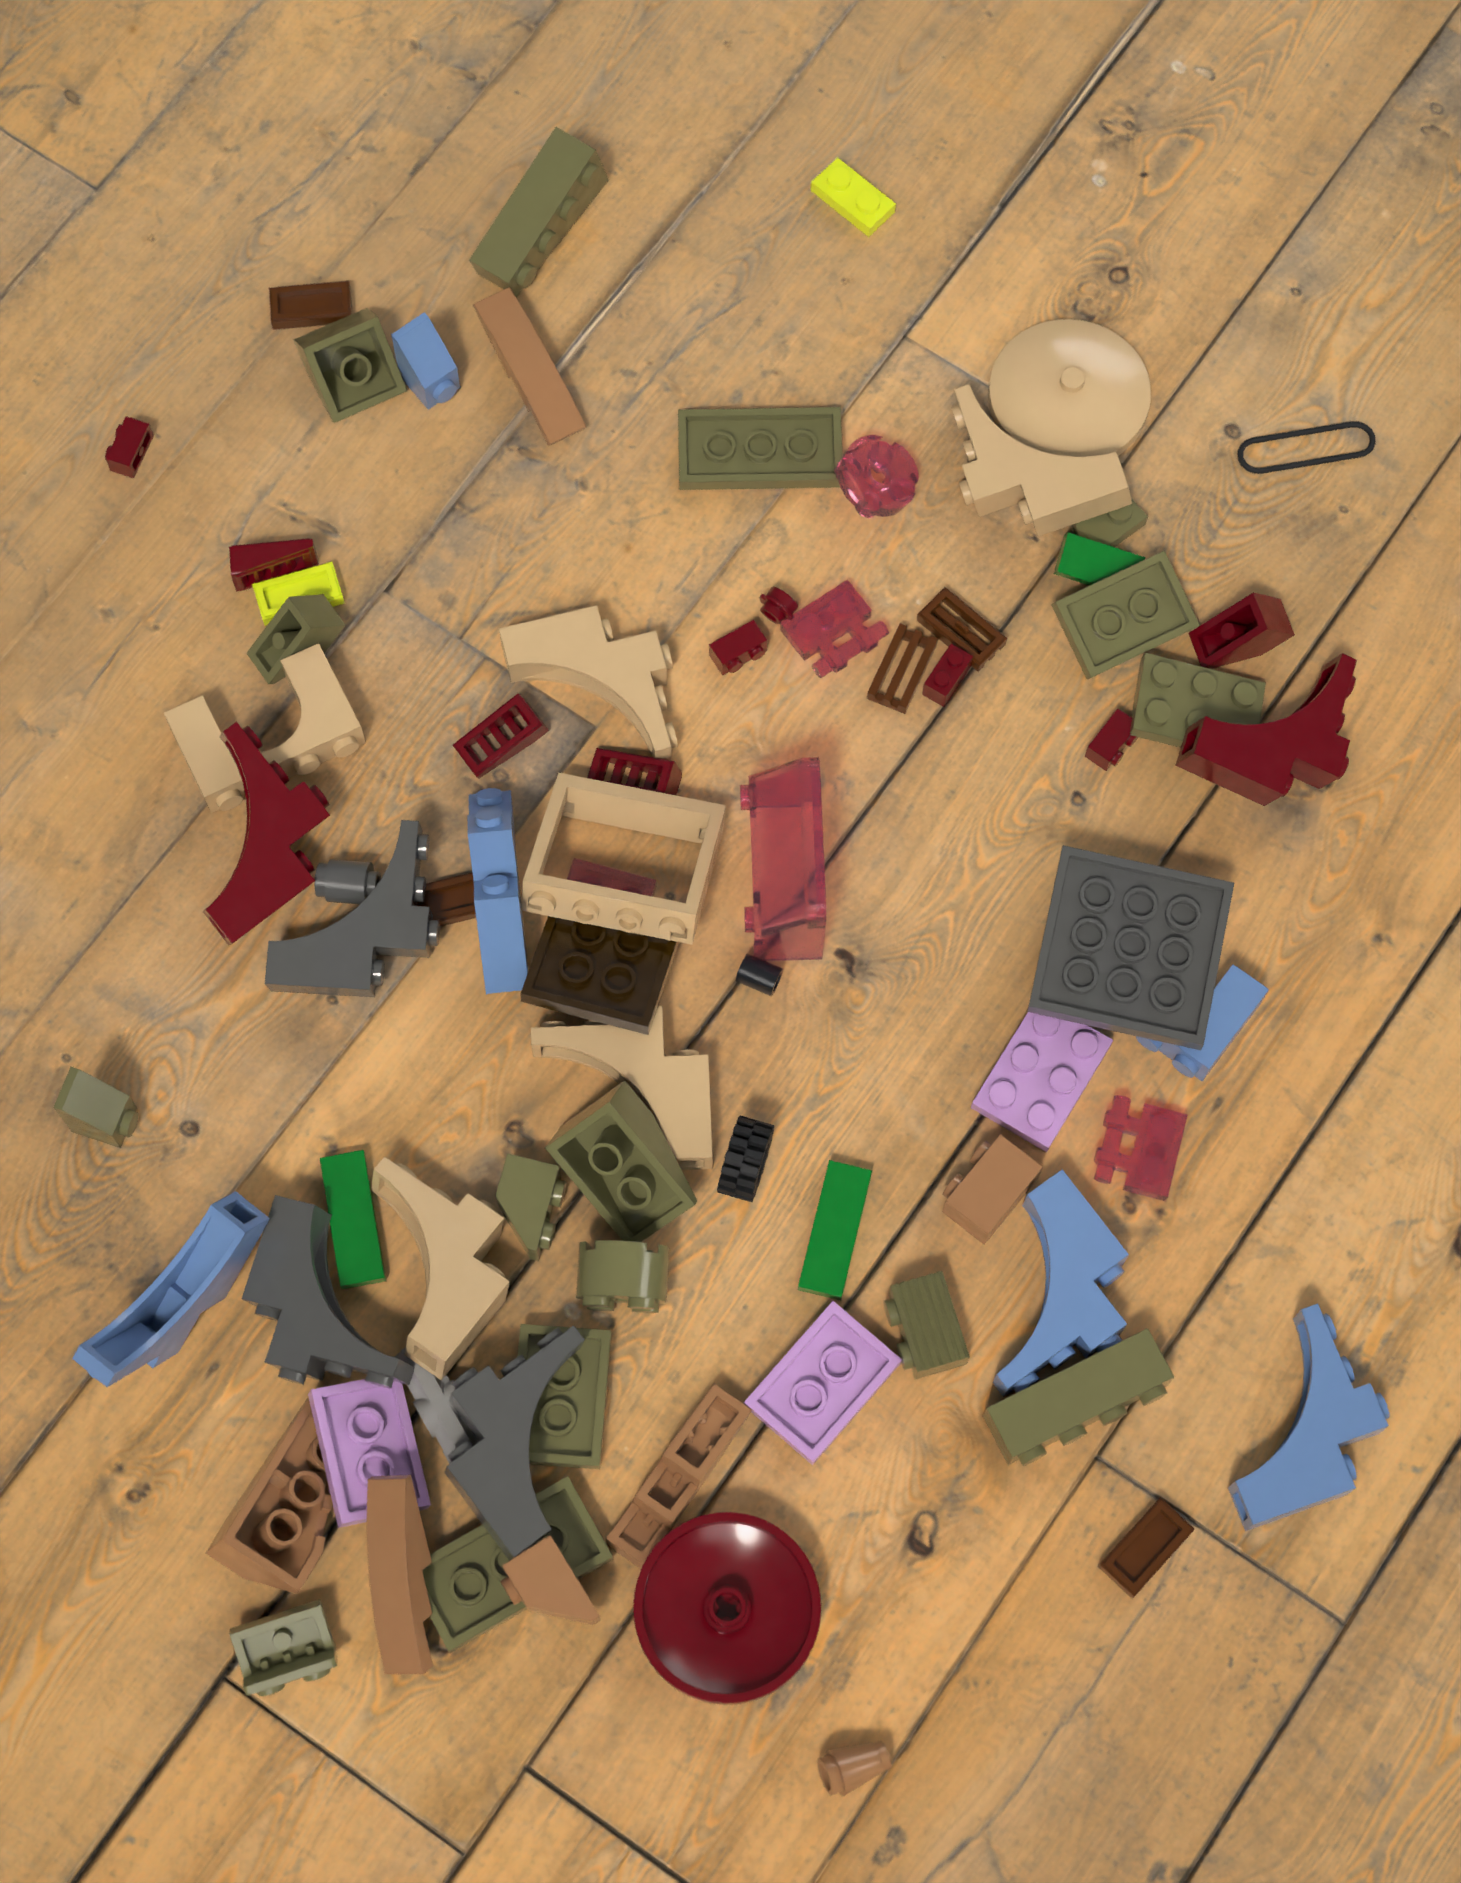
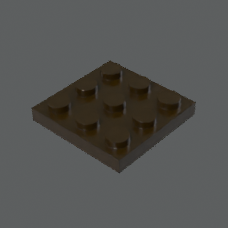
M548 916L521 991V1002L649 1035L679 942Z

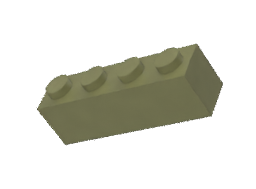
M1147 1328L987 1407L983 1418L1007 1464L1010 1465L1020 1460L1022 1466H1025L1045 1456L1047 1452L1044 1447L1058 1440L1065 1446L1082 1438L1087 1434L1084 1427L1098 1420H1101L1103 1426L1122 1418L1127 1414L1125 1407L1138 1400H1141L1143 1406L1162 1398L1167 1394L1165 1387L1169 1385L1174 1375Z

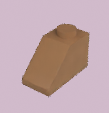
M551 1535L502 1565L507 1577L502 1579L500 1583L514 1606L523 1601L528 1611L594 1625L601 1621L600 1615Z

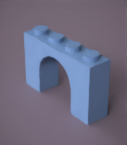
M1233 964L1214 988L1204 1046L1201 1050L1136 1036V1039L1148 1050L1153 1052L1159 1050L1173 1060L1172 1065L1181 1074L1190 1078L1195 1076L1203 1081L1261 1005L1269 989Z

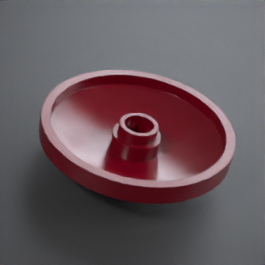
M717 1512L702 1515L682 1523L664 1536L653 1548L644 1562L637 1579L634 1591L633 1616L638 1640L646 1658L658 1675L669 1685L686 1696L702 1702L718 1705H738L759 1700L774 1693L789 1682L802 1668L814 1647L821 1620V1595L810 1561L799 1545L787 1533L776 1525L753 1515L736 1512Z

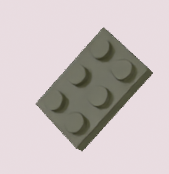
M1165 550L1051 604L1087 680L1200 626Z
M1145 653L1140 661L1130 733L1132 736L1181 748L1186 729L1204 716L1227 723L1243 725L1260 724L1266 683Z
M521 1324L518 1356L523 1355L528 1360L541 1350L537 1343L558 1327ZM559 1327V1328H560L561 1331L564 1333L565 1331H567V1330H568L569 1328H571V1327ZM576 1328L585 1341L581 1349L558 1369L539 1398L530 1430L529 1464L600 1469L611 1330Z

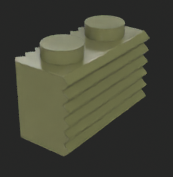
M938 1271L934 1274L890 1286L889 1299L883 1301L890 1326L898 1325L903 1342L897 1343L899 1357L902 1359L903 1369L911 1368L914 1378L919 1379L967 1365L970 1356L943 1272Z

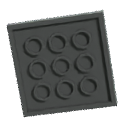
M1063 845L1027 1012L1201 1050L1205 1041L1234 882Z

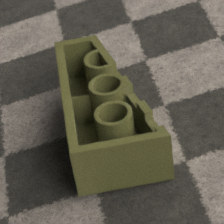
M555 127L469 259L478 275L503 290L510 287L515 297L519 295L523 288H527L532 283L538 269L609 181L594 148Z

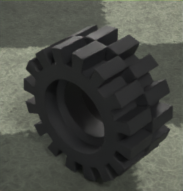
M741 1115L738 1117L721 1169L717 1188L718 1193L753 1202L768 1157L774 1125Z

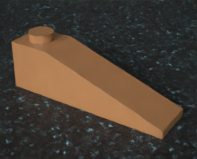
M309 1397L283 1433L206 1551L207 1555L243 1579L295 1594L300 1592L323 1553L326 1539L323 1536L327 1517L333 1506Z

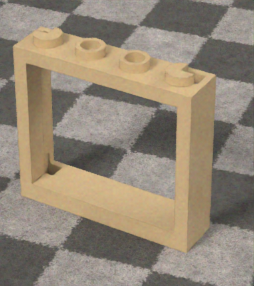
M558 773L523 878L521 911L693 945L722 838L726 805ZM561 816L701 843L686 903L543 875Z

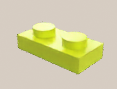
M838 157L811 181V192L868 237L895 213V202Z

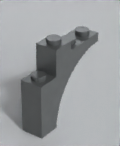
M401 820L398 841L387 870L377 886L356 909L338 922L313 934L290 940L268 941L265 985L271 992L375 997L376 985H383L385 971L384 960H379L378 955L430 958L431 946H438L440 921L433 920V914L429 907L417 906V902L424 903L426 894V878L419 876L421 860H428L429 835L423 834L419 821Z
M275 1195L268 1216L270 1219L264 1228L242 1296V1300L256 1306L254 1314L278 1321L265 1363L280 1369L279 1378L304 1385L306 1377L323 1381L326 1371L347 1378L351 1377L352 1371L367 1374L366 1382L389 1389L392 1388L393 1381L410 1385L415 1367L400 1359L383 1354L371 1346L350 1324L337 1301L330 1280L327 1261V1238L332 1215L314 1204Z
M574 1325L564 1333L558 1327L547 1334L537 1343L541 1350L528 1360L523 1355L516 1357L501 1369L500 1372L504 1377L500 1380L488 1365L479 1373L473 1367L452 1383L456 1390L451 1393L449 1402L479 1442L474 1445L469 1439L447 1456L451 1463L446 1466L444 1473L509 1561L534 1546L547 1536L552 1529L538 1505L529 1469V1439L534 1412L545 1387L558 1369L581 1349L585 1341Z

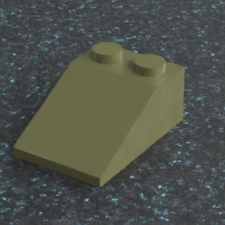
M625 1080L563 1124L545 1147L623 1241L642 1242L697 1203V1199L654 1115Z

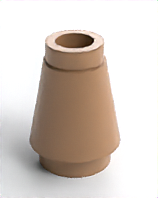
M878 1741L876 1743L829 1749L826 1751V1756L817 1759V1766L827 1793L829 1795L840 1793L842 1796H845L883 1773V1771L890 1769L891 1759L885 1744L882 1741Z

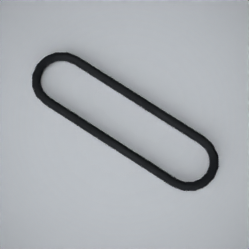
M1351 421L1253 437L1245 440L1240 445L1237 454L1240 465L1246 471L1254 474H1264L1361 458L1368 455L1374 449L1376 438L1373 430L1368 425ZM1352 427L1363 429L1370 439L1368 447L1359 452L1263 468L1250 466L1246 463L1243 455L1245 448L1251 444Z

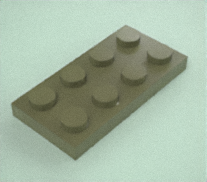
M841 407L678 410L679 490L843 487Z
M568 1476L535 1494L538 1505L547 1523L552 1528L543 1539L551 1535L577 1579L613 1560L612 1554ZM483 1524L431 1553L432 1563L422 1570L433 1613L430 1618L449 1653L527 1609L523 1601L514 1606L500 1583L502 1579L507 1577L502 1565L509 1560Z

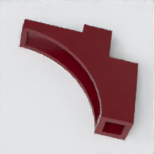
M1342 653L1323 665L1308 697L1288 717L1262 724L1243 725L1218 721L1204 716L1186 729L1175 766L1262 806H1266L1274 800L1284 797L1290 790L1294 778L1317 789H1321L1329 783L1339 780L1344 775L1349 764V758L1346 754L1350 740L1337 733L1342 728L1345 720V714L1342 713L1345 700L1355 686L1356 678L1353 676L1357 660Z
M237 721L225 729L219 737L229 750L242 780L246 798V834L238 864L229 882L213 903L202 911L228 945L233 944L315 882L311 876L315 869L309 859L301 850L294 853L289 846L330 816L325 809L330 804L316 785H312L309 788L303 781L290 791L285 785L290 780L284 770L275 760L271 763L267 762L259 751L263 744L249 726L242 729Z

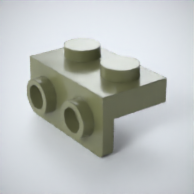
M321 1599L230 1628L229 1635L243 1675V1688L246 1695L258 1693L259 1696L271 1695L282 1690L285 1687V1683L303 1678L305 1681L317 1680L330 1673L331 1668L337 1666V1650Z

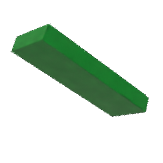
M364 1150L320 1158L328 1213L332 1215L330 1226L341 1289L385 1282L386 1277Z
M829 1160L798 1284L799 1291L841 1301L872 1170Z

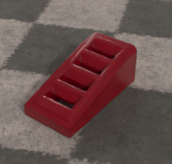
M311 538L233 545L229 547L231 577L236 591L253 588L252 584L318 565L317 553Z
M518 693L454 743L453 747L479 779L536 742L549 730L529 703ZM519 714L528 724L523 730L513 719ZM504 724L515 735L509 741L499 729ZM490 733L501 745L496 751L485 738ZM475 743H478L488 756L482 762L471 748Z
M596 748L587 778L677 795L682 772L676 762L672 760ZM609 763L615 764L610 781H604ZM626 767L631 768L626 784H621ZM642 773H647L644 786L638 787Z

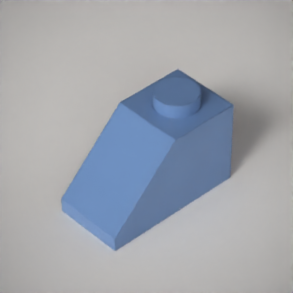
M424 312L391 334L397 366L403 381L429 410L437 403H445L450 400L460 388V382L455 362L430 318Z

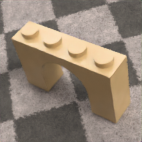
M319 643L280 660L285 677L301 707V718L296 731L286 742L271 750L260 752L268 763L275 760L288 778L296 774L306 775L315 771L321 763L336 756L339 758L349 756L360 745L366 743L361 725ZM203 695L164 712L169 727L210 812L213 813L217 810L226 811L238 806L245 798L242 780L229 750L219 737L221 732Z

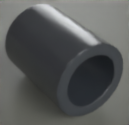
M747 953L740 965L735 981L772 997L780 982L783 968Z

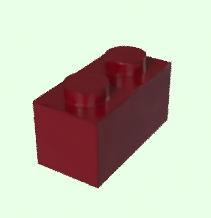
M126 416L123 423L118 425L115 432V440L112 446H108L105 453V460L110 471L134 479L154 437L149 423Z
M754 620L709 644V656L722 676L728 672L734 673L742 668L743 664L750 660L760 659L767 651V639Z
M950 644L925 681L922 695L945 707L970 670L973 656Z
M1117 709L1089 744L1085 757L1105 771L1111 765L1117 766L1124 756L1122 750L1126 745L1131 747L1138 738L1130 733L1132 718L1120 709Z

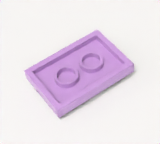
M1028 1012L973 1100L971 1108L1047 1152L1111 1047L1113 1039L1088 1025Z
M832 1301L744 1401V1405L752 1409L751 1412L811 1465H814L898 1368L902 1359L838 1304Z
M365 1379L311 1389L308 1397L338 1528L367 1522V1480L372 1476L411 1475L419 1511L428 1509L431 1505L402 1383L393 1381L392 1388L389 1389L368 1383Z

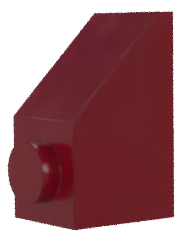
M1254 592L1188 633L1200 666L1209 669L1261 656L1295 635L1281 599Z

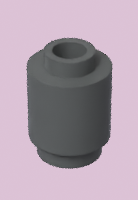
M330 859L328 863H319L317 866L315 894L317 897H325L327 902L360 905L381 880L380 872L374 871L372 862Z

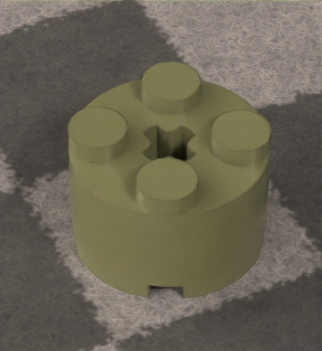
M596 1240L595 1250H591V1246L586 1241L580 1242L576 1298L583 1300L582 1306H587L588 1310L614 1311V1303H628V1308H632V1312L659 1313V1304L667 1303L669 1247L658 1244V1253H653V1250H647V1243Z

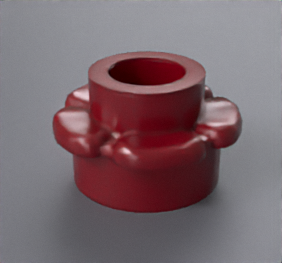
M774 586L766 595H760V602L764 604L760 611L766 618L778 625L782 621L788 623L793 621V613L798 608V604L790 595Z

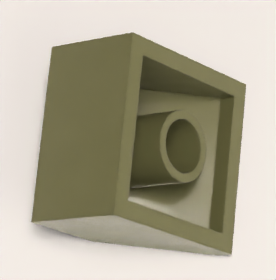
M368 308L294 339L307 374L333 423L407 392L378 316Z

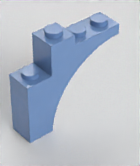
M487 788L480 790L477 794L468 795L469 815H467V829L486 994L522 990L528 974V962L521 911L511 790L501 791L496 788Z
M1063 1169L1028 1193L1023 1203V1207L1028 1212L1036 1228L1043 1251L1046 1276L1045 1296L1041 1314L1032 1336L1017 1356L999 1371L993 1380V1384L1003 1397L1013 1390L1018 1393L1036 1384L1040 1380L1036 1373L1048 1364H1051L1054 1369L1064 1364L1075 1355L1076 1352L1072 1348L1074 1345L1086 1359L1095 1352L1099 1353L1123 1341L1119 1335L1123 1332L1127 1323L1097 1284L1100 1283L1105 1288L1117 1280L1125 1272L1121 1266L1129 1254Z
M236 1191L211 1204L190 1238L156 1280L115 1320L93 1337L80 1344L72 1359L87 1370L91 1377L109 1387L145 1364L154 1368L176 1355L200 1313L226 1298L270 1218Z
M1318 1304L1301 1309L1293 1318L1299 1335L1304 1370L1303 1389L1295 1420L1276 1453L1260 1468L1244 1478L1235 1480L1228 1487L1245 1531L1348 1495L1356 1488L1353 1481L1357 1479V1474L1351 1458L1348 1454L1342 1455L1340 1448L1378 1435L1389 1426L1386 1419H1389V1410L1385 1399L1380 1393L1375 1394L1371 1383L1353 1388L1351 1383L1354 1382L1355 1378L1351 1364L1345 1356L1340 1357L1333 1341L1337 1338L1335 1326L1328 1314H1322Z

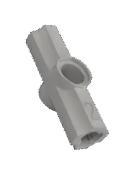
M404 1348L394 1357L415 1367L410 1385H407L416 1400L413 1404L432 1438L436 1436L443 1449L442 1452L450 1464L451 1461L447 1456L469 1439L474 1445L479 1441L449 1402L451 1393L456 1390L452 1385L454 1380L450 1381L446 1375L441 1381L405 1356L406 1348Z

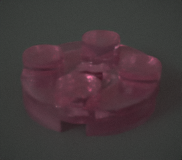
M868 435L855 440L843 453L841 460L835 467V475L842 492L855 506L858 514L865 518H873L875 515L887 517L902 511L913 499L915 484L918 482V469L908 451L896 442L891 446L887 442L880 441L882 437L877 435ZM871 469L876 474L883 473L885 479L882 483L877 482L872 477Z

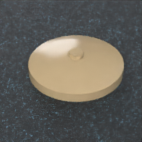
M1073 319L1043 322L1029 327L1010 340L994 363L988 388V403L993 422L1003 432L1028 447L1050 454L1071 457L1098 456L1115 451L1118 456L1121 455L1134 443L1141 433L1151 402V386L1148 372L1134 348L1118 334L1101 325Z

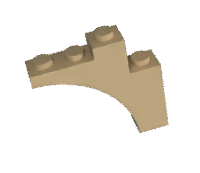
M970 384L954 389L959 404L951 406L958 429L967 427L970 436L969 440L963 441L969 463L962 465L967 480L959 482L966 506L974 503L979 517L1019 504L1025 525L1033 523L1037 536H1041L1132 504L1129 486L1116 451L1098 456L1071 457L1050 454L1028 447L1013 439L992 422L975 398Z
M597 605L499 628L501 646L511 683L533 680L552 681L586 690L611 704L633 724L645 741L652 757L672 760L671 748L678 747L677 738L672 722L665 724L661 711L667 709L662 686L667 685V669L673 668L668 645H660L656 631L614 640L610 622L608 619H600Z
M662 1006L657 1007L649 1035L592 1020L586 1021L584 1026H567L565 1022L548 1021L542 1023L541 1027H531L533 1057L568 1060L600 1071L619 1084L625 1080L654 1115L681 1170L713 1169L708 1055H699V1052L696 1050H679L674 1052L673 1056H664Z
M384 1157L374 1168L371 1190L391 1206L408 1227L421 1254L426 1278V1300L419 1319L407 1337L405 1356L442 1381L506 1300L510 1281L493 1264H483L481 1262L500 1239L504 1217L500 1215L499 1211L491 1203L485 1200H477L468 1193L458 1205H455L444 1191L438 1188L432 1189L418 1180L410 1168L400 1163L395 1164Z

